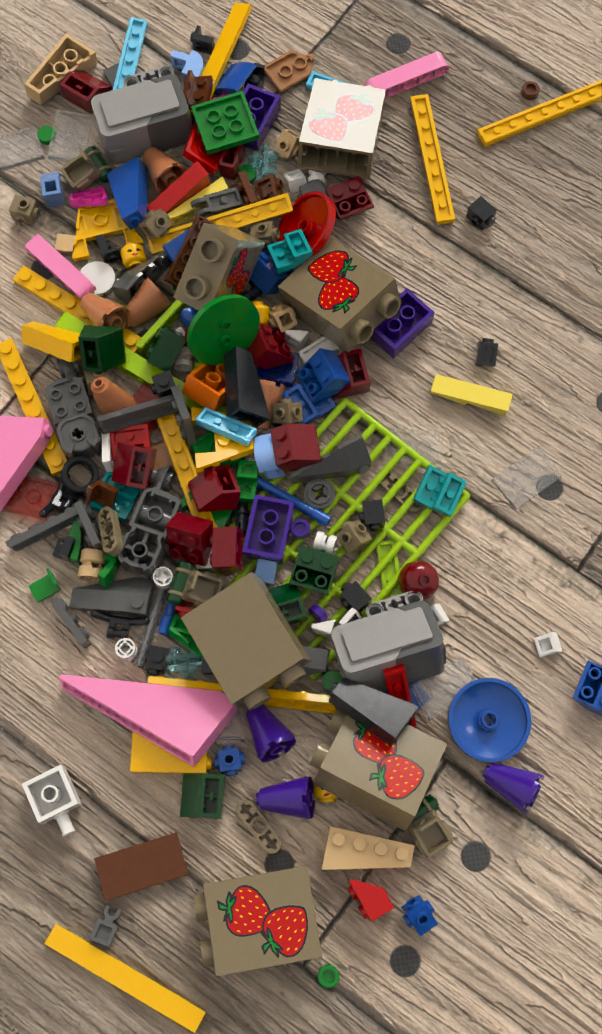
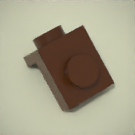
M97 480L87 487L85 503L90 504L92 501H96L112 508L115 506L119 489Z

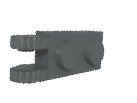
M237 187L204 195V197L192 200L190 205L194 208L205 204L206 208L195 212V217L198 214L205 217L208 214L212 215L242 207L244 203Z
M59 597L54 598L52 606L80 645L85 649L91 645L88 641L90 635L84 627L80 629L76 623L79 620L73 612L68 614L69 607L63 599Z

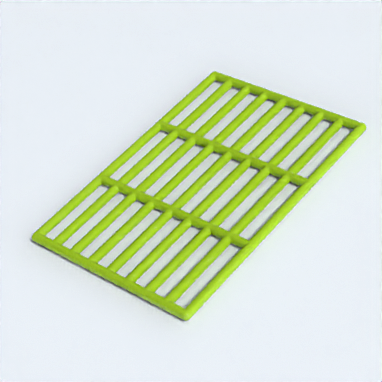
M343 398L316 428L319 438L345 407L355 413L320 452L321 457L325 453L330 454L360 419L369 424V427L362 433L364 442L367 441L375 430L384 436L382 441L369 454L371 464L390 442L400 449L356 500L346 492L360 478L361 475L359 473L350 476L341 487L332 482V479H326L335 488V498L329 507L322 508L321 511L328 514L340 499L350 505L325 534L327 536H335L341 529L340 527L356 511L358 513L362 512V501L369 497L405 454L415 461L382 498L383 509L420 466L425 469L429 465L434 466L348 398ZM283 477L273 478L269 482L276 486ZM303 483L292 484L286 492L294 495ZM323 488L319 492H314L316 497L323 491ZM463 489L452 516L445 515L416 549L407 541L434 510L426 507L402 536L392 530L415 503L412 501L416 493L415 490L336 583L333 582L329 594L324 595L317 605L324 609L335 595L340 598L341 588L387 535L396 543L360 584L366 590L400 549L403 548L411 556L371 603L385 599L398 584L400 570L407 563L417 561L470 499V494ZM261 490L258 493V495L267 496L269 494L264 490ZM249 503L248 505V511L250 512V514L253 503ZM295 509L292 522L302 515L301 511ZM313 519L309 523V535L319 524ZM235 520L229 527L235 526ZM245 538L242 540V550H243V545H244ZM306 538L295 539L290 546L287 544L283 565L290 557L296 561L298 555L296 550ZM341 545L334 555L339 556L340 560L347 551ZM251 559L228 587L249 574L257 566V560ZM278 564L277 571H278L283 565H279V564ZM215 571L213 573L215 575H218L219 578L222 576V574L218 571ZM291 574L282 583V585L289 583ZM302 590L300 595L303 602L310 595L311 590ZM343 606L330 619L335 620L334 627L348 612ZM366 609L359 613L362 618L367 617ZM310 613L307 615L308 620L302 621L293 631L297 638L314 621ZM317 634L307 647L317 648L325 639V636ZM334 648L329 652L328 665L335 658ZM316 673L308 676L311 679L316 680L321 675V673Z

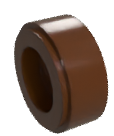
M528 81L523 84L521 94L527 100H534L539 95L540 87L536 82Z

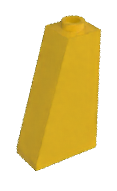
M34 321L23 324L21 330L23 344L68 362L81 359L78 338L80 333Z
M134 731L132 732L130 772L208 774V770L212 769V757H208L207 752L193 767Z

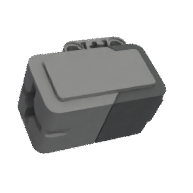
M162 66L130 75L124 79L123 88L98 94L91 100L99 134L107 158L111 163H119L137 156H143L144 152L150 147H156L161 151L185 144L193 128L189 107L180 81L170 66Z
M409 591L373 602L366 607L367 617L338 625L332 629L331 637L336 664L342 679L347 678L384 692L387 689L383 669L403 664L408 684L439 675L444 671L446 649L443 643V635L430 605L423 601V596L420 592L414 594L412 593L414 591Z

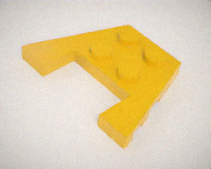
M114 199L108 200L109 205L78 207L74 253L72 254L74 263L90 259L86 242L96 240V236L101 234L105 238L124 233L126 244L128 242H135L144 246L143 240L137 234L135 228L130 230L121 219Z
M191 407L192 426L196 425L195 420L202 412V408ZM219 412V413H221V414L227 416V413H225V412ZM214 433L216 452L195 453L196 472H202L204 468L209 466H219L220 462L229 459L233 461L254 453V440L247 447Z

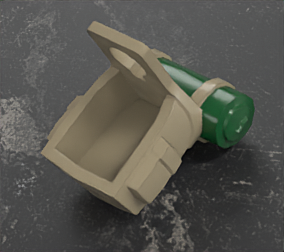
M78 146L77 148L81 154L76 158L72 157L61 168L66 180L77 192L86 189L97 179H100L103 183H108L107 174L112 171V168L104 160L96 146H90L85 151Z
M179 561L166 601L173 606H180L183 604V601L192 602L193 606L198 607L221 592L223 580L219 579L218 575L207 571L204 573L195 571L194 565L188 561Z
M431 794L423 798L413 821L407 829L414 838L412 842L416 849L426 858L434 856L453 843V834L448 824L444 820L441 821L436 811L439 809V803Z

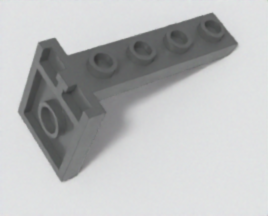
M178 385L171 387V395L97 416L102 434H107L177 413L174 416L177 426H182V428H179L182 439H186L189 446L196 444L191 418Z
M81 500L74 503L75 507L65 509L64 513L58 516H51L40 525H32L27 531L14 534L9 540L5 541L9 548L19 551L72 525L74 519H76L82 529L85 528L87 533L85 539L88 545L93 546L94 549L104 551L99 524L93 510H89L88 506L84 505Z

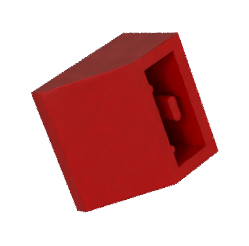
M355 879L348 881L350 886L347 889L353 899H358L360 906L357 908L363 919L368 918L372 922L394 909L384 888Z

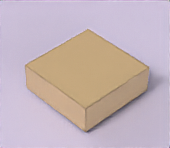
M58 233L54 249L61 254L72 255L74 253V238L76 235Z

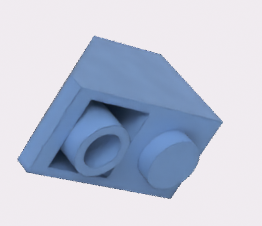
M60 172L41 174L42 195L47 208L65 205Z

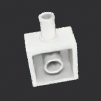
M59 765L22 783L38 823L45 824L53 819L57 820L63 837L76 831L68 813L82 804L65 766Z

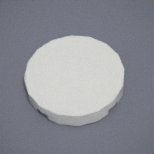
M94 261L86 264L80 272L96 287L93 294L102 297L113 290L112 287L116 276L109 264L102 261Z

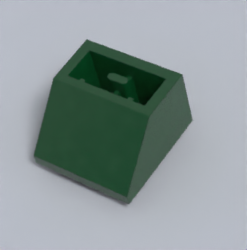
M165 324L164 327H159L155 334V343H150L145 352L147 362L164 372L170 370L186 342V337Z
M84 325L78 337L83 371L103 372L126 363L123 327Z
M300 546L289 584L328 595L339 565V556Z
M287 583L268 589L289 625L308 620L297 586Z
M204 773L183 774L180 817L222 820L225 776Z

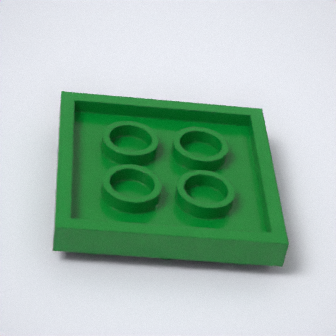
M243 90L191 106L207 155L260 139Z

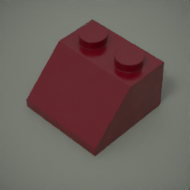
M288 423L270 429L276 466L285 473L322 462L316 426L314 424Z

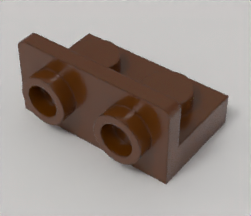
M188 70L187 77L184 79L183 93L189 110H191L193 105L210 100L214 82L212 75L195 77L192 70Z
M245 170L238 172L239 180L236 181V184L230 185L229 189L237 187L244 203L243 206L258 202Z
M272 173L253 182L258 202L283 194L282 189L284 185L281 179Z

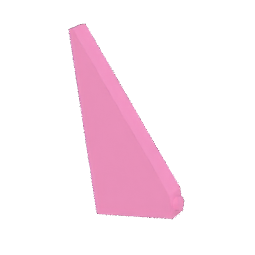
M0 416V512L49 443L53 429L52 424L45 418Z
M62 674L59 676L61 689L195 767L238 712L237 705H231L226 694L221 691Z

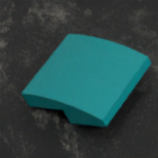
M302 229L284 234L283 241L267 245L268 253L278 274L293 269L313 255Z
M429 465L412 501L451 517L467 481L452 473L447 474Z
M106 472L101 481L119 489L115 506L112 509L117 512L119 521L126 523L142 489L111 481L113 472ZM92 501L90 504V509L98 512L103 507H106L96 501Z

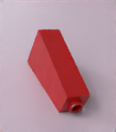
M197 161L147 206V212L152 209L154 211L161 209L168 214L210 185L208 172Z

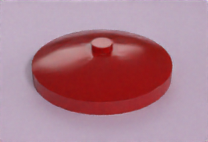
M312 191L302 195L291 204L293 208L292 213L283 215L278 226L280 231L278 242L284 240V234L302 229L313 255H316L332 233L336 219V209L334 202L327 195L319 191Z

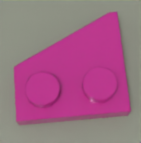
M104 186L69 194L72 208L109 205Z

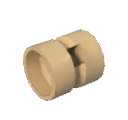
M82 549L80 555L82 565L79 566L77 578L88 582H99L98 573L103 569L102 566L105 565L104 556L107 553L98 549Z

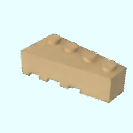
M66 33L25 82L26 95L38 104H44L61 91L59 84L69 72L80 70L87 72L97 64L96 52Z
M330 826L321 870L410 868L415 845Z

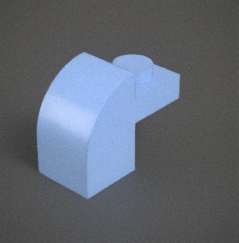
M192 50L190 55H187L184 52L172 51L170 55L172 67L182 70L183 83L185 77H187L188 70H192L195 77L202 75L204 71L203 59L198 52Z
M271 433L256 436L254 439V454L259 472H263L267 480L285 476V472L277 467L275 463Z

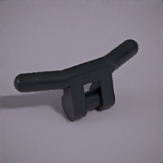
M60 480L52 499L39 512L40 517L45 518L54 509L64 513L65 509L72 507V504L76 503L78 495L71 491L66 492V488Z
M98 610L90 612L91 617L109 622L106 637L109 639L114 637L120 639L128 638L130 626L148 625L150 623L148 617L130 618L110 615ZM116 625H123L122 630L116 629Z

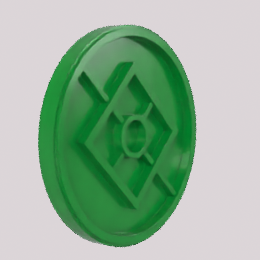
M237 294L223 295L211 300L196 313L190 323L187 332L189 350L197 360L208 365L224 364V354L236 346L247 350L259 330L260 316L257 308L248 298Z

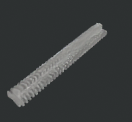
M157 588V592H155L151 611L148 614L150 623L144 628L140 647H138L139 650H137L136 659L134 660L133 665L143 668L144 661L146 662L145 659H147L148 647H150V642L153 640L151 637L154 635L153 632L155 633L153 630L157 628L155 625L158 623L159 613L161 614L159 611H162L160 610V608L162 609L161 606H163L161 604L165 602L163 599H165L164 597L166 596L164 594L167 591L161 588Z

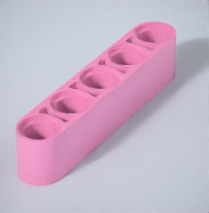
M435 52L372 77L364 85L386 89V99L444 75L448 71L449 66L442 54Z
M36 234L24 246L40 264L80 300L84 295L93 293L96 290V287L39 234Z

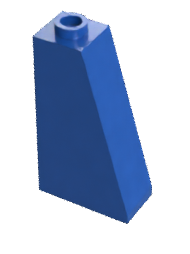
M137 156L107 174L121 219L130 230L138 227L146 219L144 215L147 213V168Z

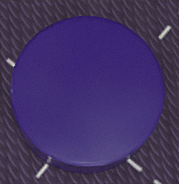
M295 519L291 523L290 532L294 538L304 539L310 533V525L305 519Z
M313 604L308 609L310 615L317 622H325L328 619L326 612L320 606Z

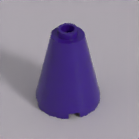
M265 704L246 711L257 757L261 762L275 760L280 757L278 753L283 750L287 753L295 746L296 739L294 735Z
M492 763L491 766L487 765L482 775L485 777L484 782L526 815L529 813L526 809L527 806H533L542 785L539 784V779L544 780V775L496 763Z
M304 776L261 788L259 793H256V804L264 811L306 820L312 819L315 812V800H313L312 796L313 779L312 777Z

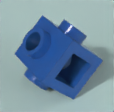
M234 745L222 746V750H218V756L214 757L216 769H220V772L226 774V776L238 775V771H243L242 765H245L244 752H240L238 747L234 748ZM227 756L233 757L232 763H226L225 759Z
M419 895L409 899L401 907L405 913L402 916L409 928L413 927L419 936H422L438 925L432 915L435 911L428 900L424 902Z

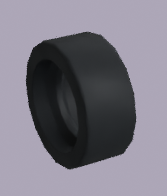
M85 456L70 458L64 464L61 471L63 486L69 492H74L77 495L85 494L87 487L99 479L97 465ZM82 464L90 469L91 480L87 485L76 486L70 482L68 472L72 466Z

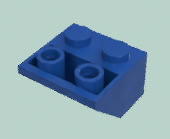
M268 251L261 252L250 280L266 296L277 294L279 292L278 286L294 271L290 269L278 274Z
M319 348L296 372L312 403L338 394L351 381L336 351Z
M588 660L572 699L586 710L601 717L602 666Z

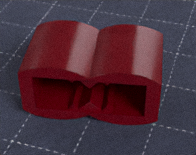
M244 144L222 152L219 159L221 177L232 180L237 177L239 164L245 156Z

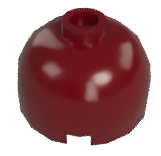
M425 561L407 563L398 575L400 591L402 593L414 591L412 592L414 594L420 592L423 600L430 598L439 586L437 570Z

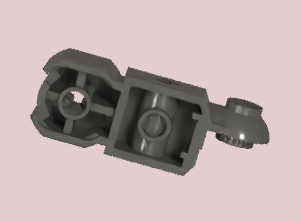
M60 359V361H57V366L62 379L49 384L44 390L54 423L57 427L56 432L61 448L68 459L75 456L91 458L94 456V453L99 456L102 453V438L95 422V415L82 378L77 376V374L81 373L77 360L68 362Z
M172 465L153 470L150 478V485H153V487L143 490L129 523L131 530L124 535L123 549L117 555L125 571L130 569L136 574L146 575L147 579L153 578L154 571L162 567L166 557L163 547L164 543L168 544L166 524L177 512H183L180 500L166 492L170 491L175 480Z

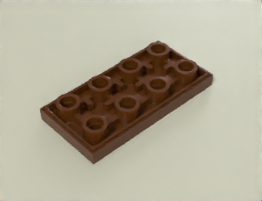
M199 214L196 215L164 281L176 288L203 223L214 224Z
M177 832L94 858L105 901L189 875Z

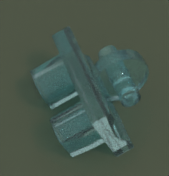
M264 143L262 150L259 152L255 151L253 155L248 157L247 163L252 166L253 170H257V180L271 173L276 175V167L270 166L268 163L274 164L276 162L277 152L270 150L269 144Z
M170 647L169 654L166 656L168 671L176 670V674L184 673V678H189V672L196 671V668L201 667L203 658L189 649V653L181 654L179 647Z

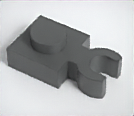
M107 905L104 909L105 919H97L89 938L90 941L110 948L118 926L113 924V922L121 914L120 909H118L114 916H110L108 914L110 905Z

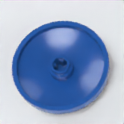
M481 678L466 684L455 694L448 709L447 723L452 740L464 754L481 762H499L511 758L525 745L531 730V713L525 698L514 686L496 678Z

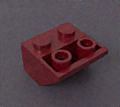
M84 70L69 72L59 84L63 98L90 114L93 113L92 98L112 90V86Z
M359 176L325 189L327 196L334 202L336 218L338 220H343L374 208Z
M260 323L258 333L247 351L252 353L256 366L269 369L294 361L291 348L288 346L283 332L281 333L280 330Z
M361 348L351 350L349 353L342 352L339 354L338 357L351 381L338 394L331 396L332 400L369 392L370 379Z
M118 442L111 481L141 489L150 488V478L154 469L157 449Z
M230 465L210 466L188 482V487L198 512L237 509L241 491Z
M177 512L166 524L170 557L206 566L212 548L210 536L213 534V521Z
M237 526L213 528V534L210 536L212 546L210 565L223 576H230L242 571L243 531Z

